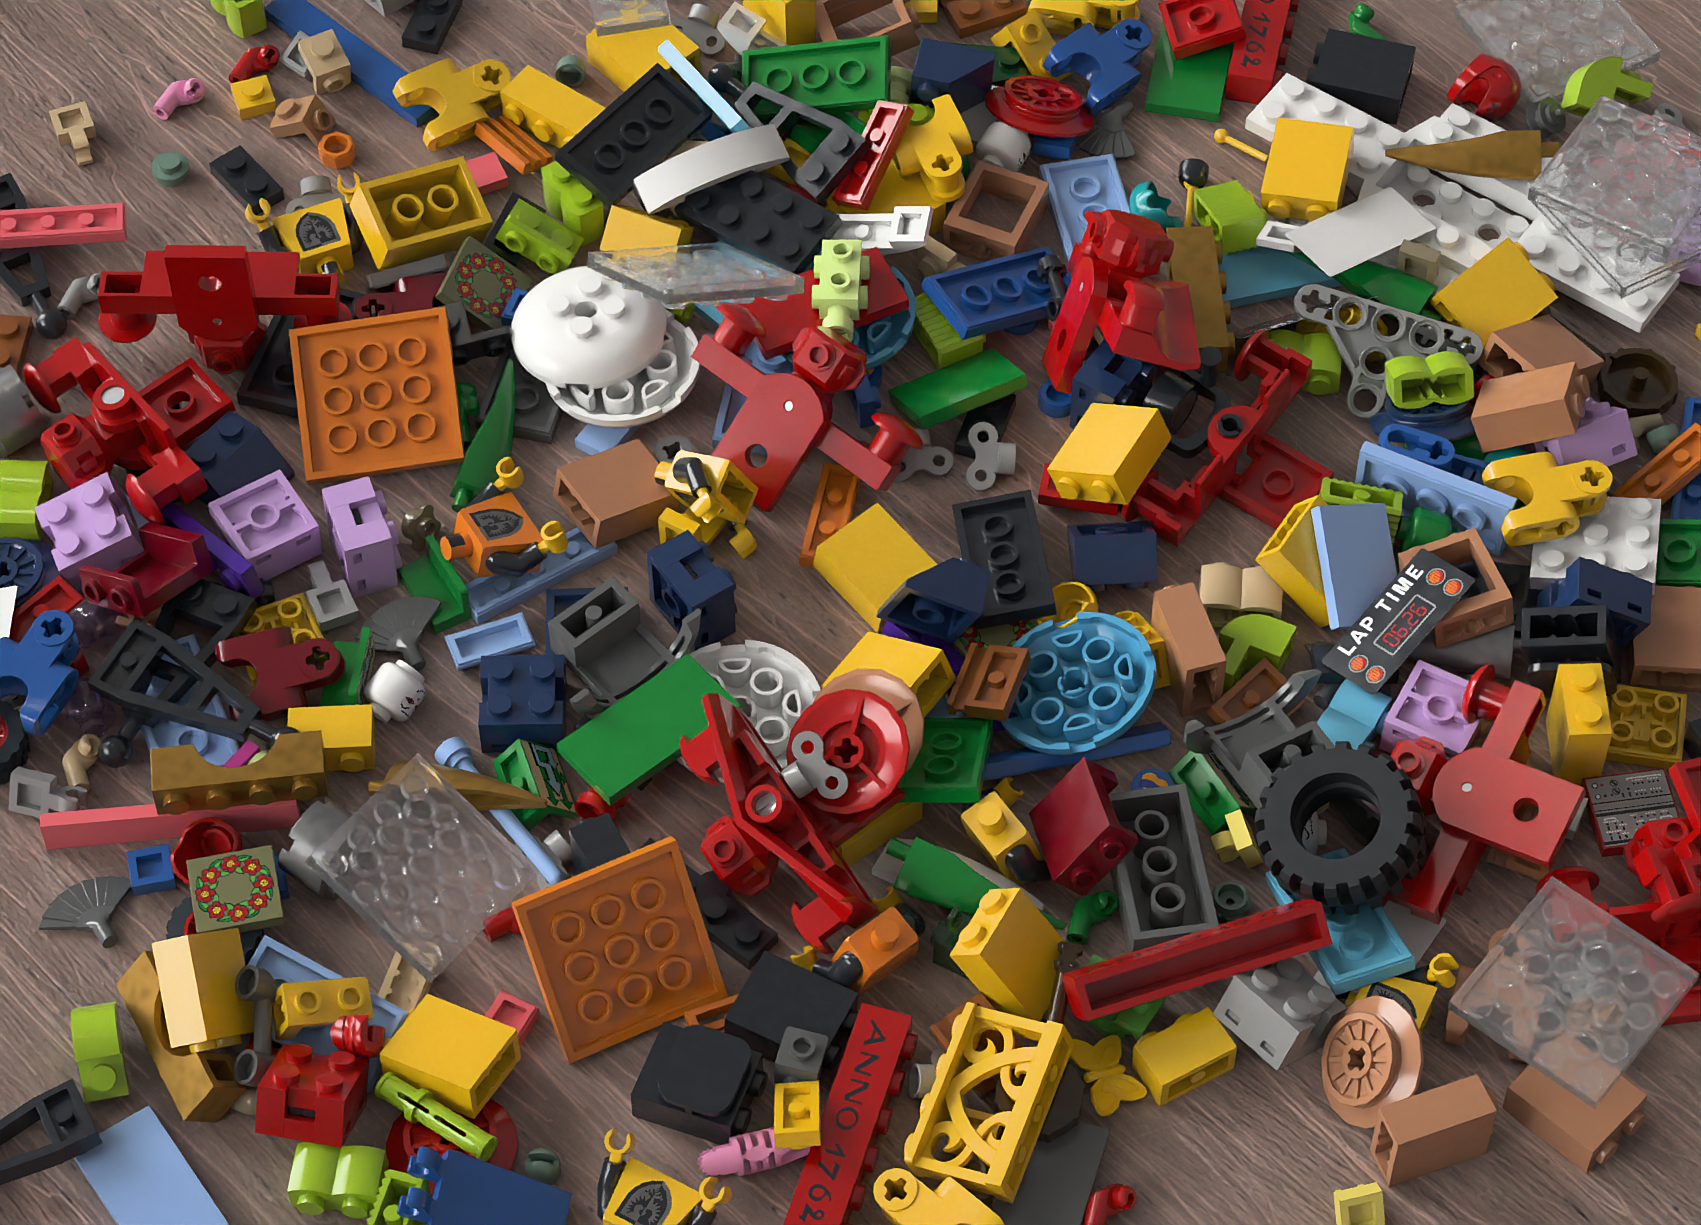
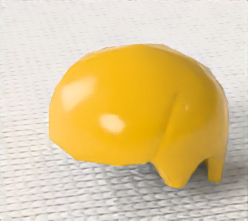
M1062 582L1052 588L1057 615L1041 617L1036 622L1040 625L1053 619L1055 624L1072 619L1063 625L1057 626L1064 629L1078 622L1076 613L1098 612L1096 595L1089 586L1080 582Z

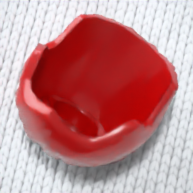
M206 817L192 822L182 831L179 843L170 855L174 874L182 879L185 884H189L186 860L240 851L243 845L240 834L224 819Z

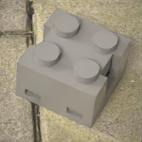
M1290 957L1265 965L1263 968H1258L1255 971L1252 969L1235 975L1213 1015L1278 1071L1324 1047L1331 1028L1347 1007L1335 997L1329 988L1317 982L1303 969L1297 960Z

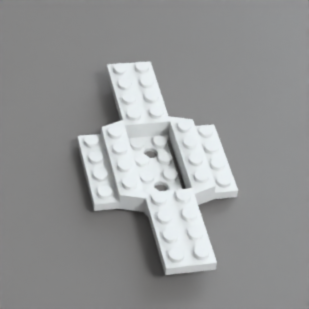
M1286 73L1246 118L1245 129L1270 142L1273 140L1278 117L1354 127V151L1346 184L1358 197L1357 201L1392 187L1436 227L1435 230L1411 240V242L1426 244L1432 249L1441 251L1438 275L1434 282L1438 286L1436 294L1507 237L1513 243L1518 242L1526 249L1530 256L1529 262L1538 273L1542 272L1550 278L1555 286V290L1638 333H1641L1679 284L1681 274L1559 212L1561 202L1581 179L1583 170L1560 157L1542 158L1541 180L1484 178L1435 170L1489 198L1479 199L1462 190L1458 183L1446 182L1431 174L1427 168L1385 156L1386 149L1447 143L1507 131L1454 103L1447 108L1440 118L1434 115L1403 133ZM1418 195H1427L1434 200V204L1421 207L1414 203L1413 198ZM1491 200L1511 209L1512 211L1522 216L1510 215L1509 213L1495 207L1494 203ZM1524 217L1533 221L1531 225L1528 224L1527 220ZM1483 229H1493L1498 232L1500 237L1486 241L1478 233ZM1401 245L1369 260L1396 269L1398 251Z

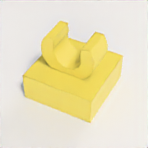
M1239 809L1224 815L1230 831H1222L1211 837L1215 851L1219 853L1222 863L1232 861L1241 856L1248 869L1263 863L1264 861L1252 828L1242 811Z
M1377 1182L1366 1185L1360 1184L1357 1187L1344 1190L1338 1189L1333 1192L1337 1225H1385L1383 1193Z

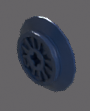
M1389 396L1385 406L1378 413L1371 416L1369 427L1375 435L1379 436L1386 426L1400 424L1444 437L1450 442L1476 433L1471 421L1476 402L1470 399L1460 404L1446 405L1434 401L1422 408L1404 409L1395 406Z
M0 538V588L17 586L14 611L58 575L66 580L58 571L51 550H53L51 545L34 539Z

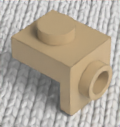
M333 29L298 41V50L313 77L314 90L317 95L326 92H337L351 82L350 62Z

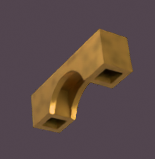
M321 730L278 735L273 747L263 758L250 765L236 768L220 767L206 761L197 752L193 744L150 749L151 786L158 815H180L187 811L205 809L224 810L233 806L251 804L268 805L272 802L296 799L307 801L315 797L328 796L326 755Z
M144 950L117 982L116 986L183 1120L218 1122L247 1088L235 1080V1064L229 1054L190 1053L189 1045L171 1048L153 951Z

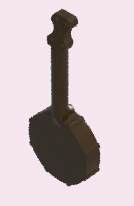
M1547 307L1533 319L1547 314L1551 315L1550 308ZM1553 317L1605 361L1597 374L1600 402H1608L1610 408L1614 406L1626 409L1629 419L1658 413L1662 416L1675 404L1679 393L1676 367L1671 365L1664 357L1653 352L1652 349L1619 348L1613 354H1604Z
M1061 941L1058 944V952L1061 956L1054 960L1056 975L1046 1023L1047 1020L1060 1024L1064 1023L1068 998L1061 974L1079 969L1076 959L1083 955L1082 945ZM1069 1061L1037 1141L1050 1143L1053 1139L1064 1135L1079 1124V1118L1083 1109L1085 1082L1081 1080L1077 1070ZM1015 1068L1012 1069V1085L1022 1086L1026 1074H1021L1016 1078ZM999 1076L996 1086V1097L994 1098V1109L998 1113L1012 1111L1015 1101L1004 1090Z

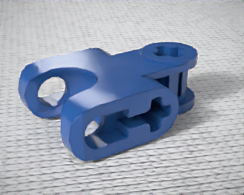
M1136 19L1122 20L1102 35L1088 23L1054 45L1046 57L1043 67L1053 77H1058L1065 73H1076L1086 78L1091 87L1087 99L1082 103V106L1095 116L1123 98L1138 84L1142 74L1136 67L1141 62L1142 52L1151 43L1152 34L1146 24Z
M1390 424L1379 434L1378 446L1485 486L1482 480V473L1489 464L1479 459L1454 454L1453 444L1444 437L1400 424ZM1401 441L1407 446V449L1395 447L1389 442ZM1473 472H1476L1475 478L1471 477Z
M49 610L40 614L20 643L8 637L0 639V700L13 694L26 696L27 698L20 709V719L24 731L37 737L43 736L72 697L79 681L78 670L70 667V665L79 654L80 642L75 634L74 623L71 617L63 611Z

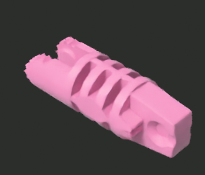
M771 1127L729 1137V1143L714 1146L712 1149L707 1148L701 1154L699 1153L700 1156L697 1158L699 1162L697 1164L700 1165L699 1169H702L703 1173L706 1172V1175L711 1177L714 1175L717 1177L718 1174L722 1176L735 1172L740 1177L781 1167L784 1164L808 1155L811 1146L800 1150L791 1148L776 1149L774 1128Z

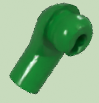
M462 394L458 396L465 453L472 443L468 416L477 415L480 412L479 402L474 394H468L464 397Z

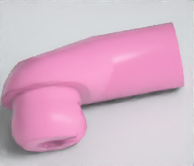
M197 78L173 82L152 107L153 113L159 119L167 120L176 107L199 102L205 92L204 83Z

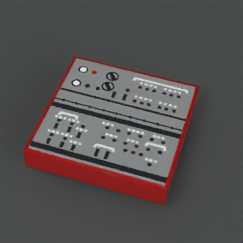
M1665 768L1582 778L1580 786L1584 787L1585 798H1588L1586 807L1601 857L1623 855L1624 846L1633 838L1637 829L1646 822L1680 817Z

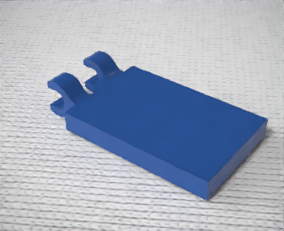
M421 1146L417 1156L412 1155L410 1157L407 1174L432 1181L436 1185L432 1198L426 1191L410 1187L408 1195L400 1197L397 1214L402 1217L426 1223V1225L566 1224L572 1193L452 1149H448L441 1158L435 1150Z

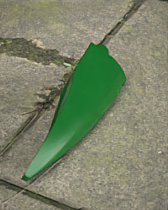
M1302 251L1300 253L1287 252L1325 273ZM1370 260L1332 276V278L1357 295L1377 296L1368 300L1442 322L1443 317L1429 311L1431 305L1429 301L1435 296L1438 286L1424 279ZM1390 314L1383 315L1399 323L1395 316Z
M511 359L507 361L490 411L469 446L464 462L460 463L449 496L455 498L452 509L457 513L466 507L490 481L496 482L499 478L496 472L497 463L504 457L511 456L515 423V381L513 360Z
M915 837L912 846L892 838L887 848L886 854L904 862L893 888L918 899L974 916L979 908L980 900L990 889H1002L974 871L955 854L918 837ZM1038 909L1054 929L1065 930L1067 923Z

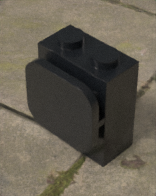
M1607 605L1522 608L1521 648L1529 664L1527 678L1531 686L1543 690L1545 698H1551L1559 664L1601 663L1606 696L1617 692V683H1621L1622 643Z
M663 1022L631 1092L632 1115L719 1145L729 1143V1137L746 1133L752 1116V1110L749 1109L754 1097L760 1098L766 1087L768 1073L763 1072L762 1053L750 1050L749 1045L743 1039L702 1025H690L682 1028Z

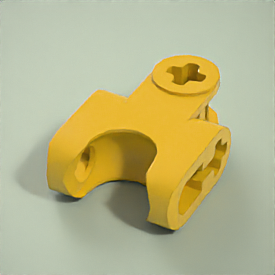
M1032 0L1027 13L1035 9L1049 33L1069 36L1088 23L1094 28L1111 29L1125 19L1140 21V11L1137 7L1140 0ZM1120 12H1121V20L1118 19V15L1120 14ZM1041 13L1049 14V15H1052V16H1045V15H1042Z
M446 58L401 77L393 89V94L404 108L421 104L428 105L439 113L440 116L428 122L422 139L430 152H437L475 136L474 131L477 122L483 121L487 124L490 117L486 112L501 106L500 91L510 82L511 74L504 63L494 59L483 60L460 71L451 58Z
M946 94L932 99L935 106V115L929 122L924 125L907 126L892 158L896 171L901 178L918 172L929 195L938 202H951L963 195L966 186L961 173L963 167L961 157L973 153V145L968 129L951 96Z
M1538 452L1493 461L1482 473V480L1486 487L1515 497L1525 504V507L1510 511L1504 519L1501 531L1505 542L1510 546H1522L1571 535L1580 526L1579 517L1593 516L1599 514L1604 509L1607 501L1606 492L1610 489L1613 480L1611 471L1602 462L1585 460L1579 463L1559 466L1555 455L1550 452Z
M902 1168L886 1170L879 1175L874 1183L873 1193L875 1200L882 1208L885 1217L893 1225H1005L995 1212L948 1176L934 1192L909 1171ZM899 1194L900 1196L905 1198L901 1200L897 1197L894 1198V1196Z

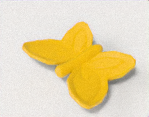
M1109 1035L1101 1039L1094 1046L1085 1041L1072 1038L1075 1044L1070 1058L1079 1068L1090 1071L1083 1074V1081L1094 1083L1090 1088L1091 1102L1101 1117L1111 1115L1119 1107L1120 1101L1133 1102L1145 1098L1147 1095L1146 1087L1134 1077L1123 1074L1126 1067L1118 1064L1122 1055L1121 1039L1118 1035Z

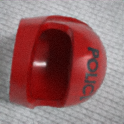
M1482 53L1459 75L1450 88L1447 98L1457 106L1465 103L1474 104L1478 108L1475 115L1483 119H1498L1510 113L1517 105L1522 91L1521 80L1511 64L1503 59Z

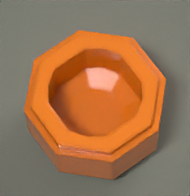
M338 131L324 135L317 145L318 154L323 166L337 170L350 166L356 157L355 144L351 136Z

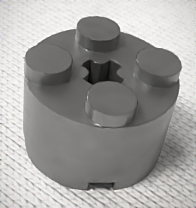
M9 364L0 368V460L41 437L42 432L49 429L39 409L28 395V390Z
M325 797V805L320 801H316L296 822L288 835L295 841L289 852L282 848L278 859V866L281 870L322 897L327 896L332 900H336L347 886L348 879L345 877L354 867L362 869L372 856L374 849L368 845L373 830L368 823L330 798Z

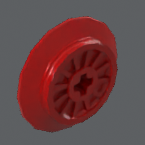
M1039 76L1012 77L1005 82L1004 86L993 88L985 96V107L995 118L1008 126L1027 133L1047 137L1071 138L1086 134L1094 126V116L1082 106V97L1079 93L1068 85L1053 79Z
M844 689L823 695L804 709L790 732L786 751L787 765L797 760L792 752L794 738L803 731H813L818 733L823 739L826 762L842 769L848 777L849 786L847 791L839 798H825L818 792L817 788L803 797V799L824 812L851 815L870 810L893 793L906 772L910 751L906 724L892 704L870 691ZM804 741L802 744L803 751L805 753H812L814 744L811 741ZM850 745H852L859 751L858 754L852 755L850 762H848L842 755L849 752ZM833 776L828 777L826 785L830 789L837 788V778Z
M489 1099L475 1119L455 1112L486 1133L498 1138L494 1153L485 1162L511 1171L519 1148L516 1125L505 1108L494 1100ZM412 1103L427 1114L429 1113V1110L419 1103ZM404 1112L393 1122L386 1141L388 1168L407 1173L410 1157L412 1155L417 1156L421 1146L435 1150L441 1158L448 1149L476 1158L420 1122L411 1123L406 1120ZM443 1120V1124L458 1132L462 1136H466V1133L464 1131L457 1128L448 1121ZM429 1181L431 1197H433L436 1183Z

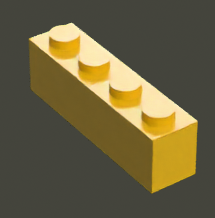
M527 65L500 91L502 116L534 134L540 141L548 142L559 149L606 109V107L530 65Z

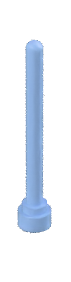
M461 737L447 739L436 750L435 759L440 765L480 774L472 764V750ZM510 809L489 810L551 885L564 881L563 872Z

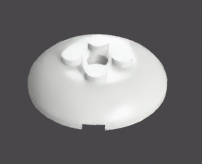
M581 266L554 274L540 282L527 293L514 314L511 326V339L514 352L521 365L539 380L561 388H566L567 384H589V390L618 384L635 376L657 357L664 345V335L668 325L667 313L658 293L639 276L614 267Z
M666 310L668 325L664 335V345L657 357L635 376L618 384L589 390V384H567L566 388H561L546 383V387L550 396L563 411L584 423L606 428H627L646 424L673 411L692 391L699 376L701 364L690 356L697 347L698 341L689 326L685 328L674 319L673 313Z
M745 640V644L721 646L720 642L689 654L741 705V710L744 711L782 769L787 767L786 751L790 732L804 709L813 703L817 693L820 691L819 684L809 668L788 651L775 645L755 640ZM683 756L676 759L680 764L692 771L687 766ZM718 768L714 773L719 781L724 783L721 769Z

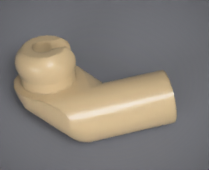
M85 734L64 755L62 764L68 786H79L88 791L90 790L87 771L99 757L101 740L97 736Z

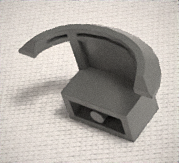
M612 577L550 620L548 627L551 650L556 655H564L565 664L595 694L592 695L586 688L569 699L572 708L580 714H600L685 656L693 646L699 633L701 610L699 608L682 620L680 632L669 649H667L641 623L639 602Z
M1312 669L1293 674L1286 684L1268 700L1253 710L1228 722L1210 727H1204L1197 720L1187 722L1183 737L1188 750L1199 754L1214 752L1257 809H1263L1259 800L1261 792L1266 786L1270 788L1274 786L1270 776L1278 767L1286 770L1291 766L1288 758L1298 752L1301 753L1302 757L1313 753L1311 746L1324 743L1326 749L1335 748L1334 744L1315 721L1296 728L1287 716L1317 684L1322 674L1321 671Z

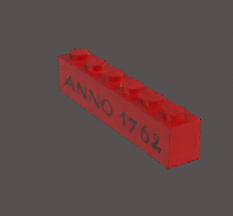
M1245 0L1241 20L1247 37L1235 41L1227 74L1225 99L1258 105L1282 79L1283 70L1277 69L1278 65H1286L1289 44L1284 43V39H1292L1295 17H1291L1290 13L1298 12L1300 0Z
M1305 898L1061 974L1072 1016L1086 1022L1333 943L1322 903Z
M866 1003L861 1004L821 1116V1145L810 1147L783 1225H853L848 1223L852 1211L859 1212L865 1198L866 1186L862 1185L865 1173H873L877 1164L879 1147H876L875 1144L878 1135H886L890 1126L893 1110L889 1109L888 1106L891 1097L899 1098L903 1088L905 1072L901 1071L905 1059L912 1060L916 1050L918 1035L912 1033V1016Z

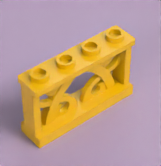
M966 1003L962 1014H959L954 1020L952 1040L947 1052L942 1054L938 1060L936 1079L931 1092L927 1093L921 1102L920 1119L915 1132L911 1133L905 1142L904 1161L915 1176L928 1177L942 1182L948 1176L964 1188L993 1195L998 1200L1013 1204L1075 1044L1064 1024L1048 1020L1047 1023L980 1007L975 1003ZM987 1030L999 1031L1004 1038V1051L997 1053L994 1043L988 1038L987 1048L981 1052L975 1051L982 1032ZM1014 1035L1039 1041L1038 1046L1015 1049ZM1015 1068L1016 1078L1021 1074H1026L1022 1086L1012 1085V1069ZM1000 1073L1004 1090L1015 1101L1012 1111L997 1113L989 1117L975 1131L968 1118L963 1095L980 1082ZM998 1126L1005 1127L1001 1140H996L992 1132L987 1142L984 1141L994 1128ZM942 1136L950 1137L949 1144L943 1148L944 1152H953L962 1145L963 1141L966 1143L964 1150L950 1161L941 1162L933 1157ZM974 1154L990 1166L987 1174L963 1167L971 1160Z

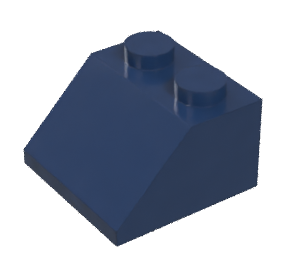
M922 38L912 74L910 104H921L924 107L928 105L931 109L935 107L932 99L949 94L961 114L984 102L986 94L992 90L996 53Z
M228 410L185 452L200 468L208 486L207 491L196 497L206 505L279 469L288 481L295 476L292 467L261 429L231 410Z
M1147 521L1067 525L1071 570L1074 582H1080L1089 586L1092 591L1107 590V584L1123 583V588L1143 589L1148 587V582L1158 581L1156 532Z
M953 557L906 579L878 609L876 617L952 644L981 616L991 571L979 567L972 560Z

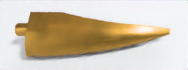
M1540 130L1500 131L1481 137L1447 143L1386 149L1385 156L1415 166L1447 173L1508 180H1541L1542 158L1559 157V142H1541Z
M408 760L396 761L388 771L384 781L371 780L368 786L370 796L386 798L392 813L435 816L480 810L546 808L548 803L546 799L489 776L438 764Z

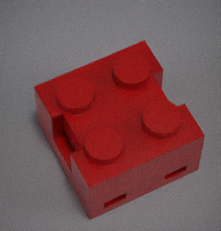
M283 1044L257 1086L255 1133L342 1148L366 1107L369 1059L355 1057L352 1053L346 1051H336L329 1056L313 1054L312 1048L305 1044Z

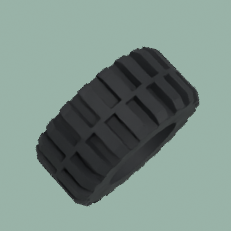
M1336 741L1335 748L1326 749L1324 743L1311 746L1313 753L1302 757L1300 752L1288 758L1291 763L1290 767L1286 770L1278 767L1270 776L1274 786L1272 788L1267 786L1263 788L1259 797L1263 809L1259 808L1256 810L1255 824L1259 830L1256 834L1259 848L1279 886L1288 895L1294 894L1297 901L1305 898L1320 901L1324 913L1331 915L1335 914L1336 907L1343 908L1346 915L1359 914V906L1369 904L1371 910L1383 905L1381 898L1388 893L1395 898L1404 890L1401 883L1404 877L1413 880L1419 868L1416 858H1424L1427 846L1423 837L1427 834V823L1422 811L1423 808L1416 790H1414L1412 782L1404 769H1398L1395 760L1385 753L1377 757L1374 747L1360 744L1357 750H1353L1349 741ZM1341 798H1357L1377 807L1381 816L1379 829L1373 840L1360 852L1345 858L1327 859L1316 856L1305 848L1302 841L1304 828L1313 813L1326 803Z

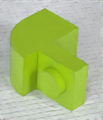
M1615 56L1605 57L1587 64L1573 73L1566 85L1561 106L1565 112L1595 121L1610 115L1614 98L1633 105L1650 99L1653 84L1641 80V75L1638 73L1621 71L1624 58Z
M1262 614L1240 616L1227 623L1219 633V643L1227 660L1222 696L1242 678L1246 669L1251 670L1264 657L1281 673L1293 651L1297 626Z
M113 1001L72 1009V1040L85 1103L129 1095L130 1090L122 1050L124 1041L117 1002Z

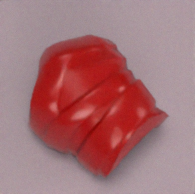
M369 1015L342 1016L331 1026L330 1035L331 1040L339 1051L350 1052L355 1057L362 1056L373 1059L378 1057L384 1048L385 1028L377 1025L368 1026Z

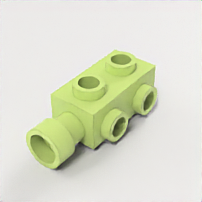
M823 240L822 255L814 256V279H820V284L812 285V309H819L820 319H824L822 326L838 332L850 342L853 340V320H859L860 309H868V286H861V280H869L870 256H862V240Z

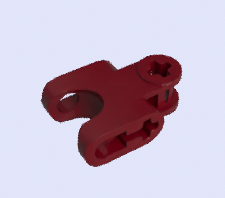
M447 273L403 277L394 283L393 293H370L363 295L354 304L356 320L431 309L445 305L436 299L435 296ZM372 305L375 306V312H376V313H373V314H372V311H371V306H372Z
M277 627L227 639L215 646L216 659L224 666L229 668L251 666L255 668L257 684L255 689L246 697L261 709L262 718L260 720L265 722L288 717V708L308 707L305 691L337 683L343 677L346 670V661L343 654L329 640L313 638L294 644L292 630L289 627ZM324 654L329 660L324 662V669L319 670L315 664L320 662L319 656ZM229 705V720L237 722L242 714Z

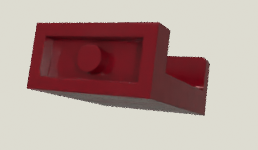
M148 522L137 529L144 548L143 552L113 571L84 565L78 569L82 580L83 594L88 599L89 604L143 618L214 571L204 536Z
M1085 757L1029 812L1053 881L1082 896L1087 895L1139 843L1136 833L1119 824L1108 796L1119 784L1115 773Z

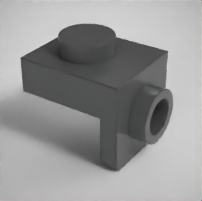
M791 1026L787 1027L775 1061L774 1088L775 1084L816 1080H819L821 1085L822 1062L828 1046V1037Z

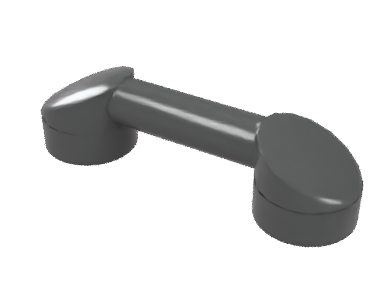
M246 965L237 975L235 991L240 999L254 1002V1050L247 1049L239 1054L234 1065V1077L239 1084L255 1087L258 1086L275 1058L272 1055V1003L276 999L277 988L272 975L267 970L254 965Z

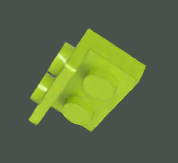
M520 198L495 236L508 249L519 252L535 262L542 270L552 274H557L568 268L584 240L580 235Z

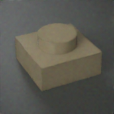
M1404 239L1398 251L1396 269L1434 284L1438 275L1441 251L1432 249L1426 244L1414 243Z

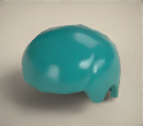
M1153 181L1141 183L1133 189L1129 204L1132 214L1160 223L1165 233L1166 228L1182 227L1180 217L1168 216L1167 208L1171 204V200L1158 196V191Z

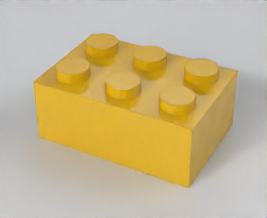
M464 156L359 183L349 205L378 271L458 250L463 241L469 236L483 243L493 223Z

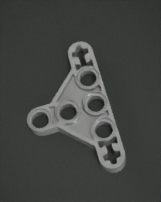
M1318 284L1305 285L1294 298L1295 311L1301 318L1324 325L1353 377L1346 400L1348 410L1353 416L1360 419L1371 418V416L1378 413L1387 392L1385 371L1381 374H1373L1367 370L1365 359L1368 354L1380 352L1386 357L1387 361L1400 356H1417L1425 359L1432 354L1438 353L1439 348L1444 342V331L1452 333L1448 341L1460 343L1463 338L1470 340L1469 346L1474 348V354L1470 353L1465 356L1469 365L1478 360L1482 353L1483 345L1481 339L1470 330ZM1311 292L1318 293V301L1330 304V296L1338 298L1332 309V320L1324 318L1328 311L1326 309L1315 308L1313 313L1307 312V305L1301 302V298L1309 297ZM1354 303L1360 308L1361 318L1359 322L1347 325L1340 320L1339 309L1343 304ZM1385 314L1395 316L1399 322L1398 332L1390 337L1380 334L1377 329L1378 318ZM1430 326L1436 331L1437 341L1435 345L1423 348L1416 343L1415 332L1419 327ZM1448 346L1445 348V351L1459 353V351L1455 348H1451ZM1359 390H1369L1375 395L1376 405L1371 411L1361 412L1355 407L1353 399Z

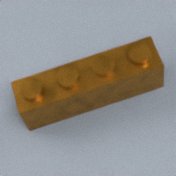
M1213 226L1166 228L1168 238L1174 241L1172 256L1166 263L1167 278L1171 281L1189 285L1199 351L1206 346H1213L1219 349L1222 359L1217 364V372L1227 371L1228 355L1235 354V336L1233 331L1227 332L1226 327L1227 324L1231 323L1230 302L1223 301L1222 294H1226L1227 291L1226 272L1219 271L1218 264H1222L1223 260L1221 241H1215ZM1201 364L1199 369L1195 370L1196 372H1201Z

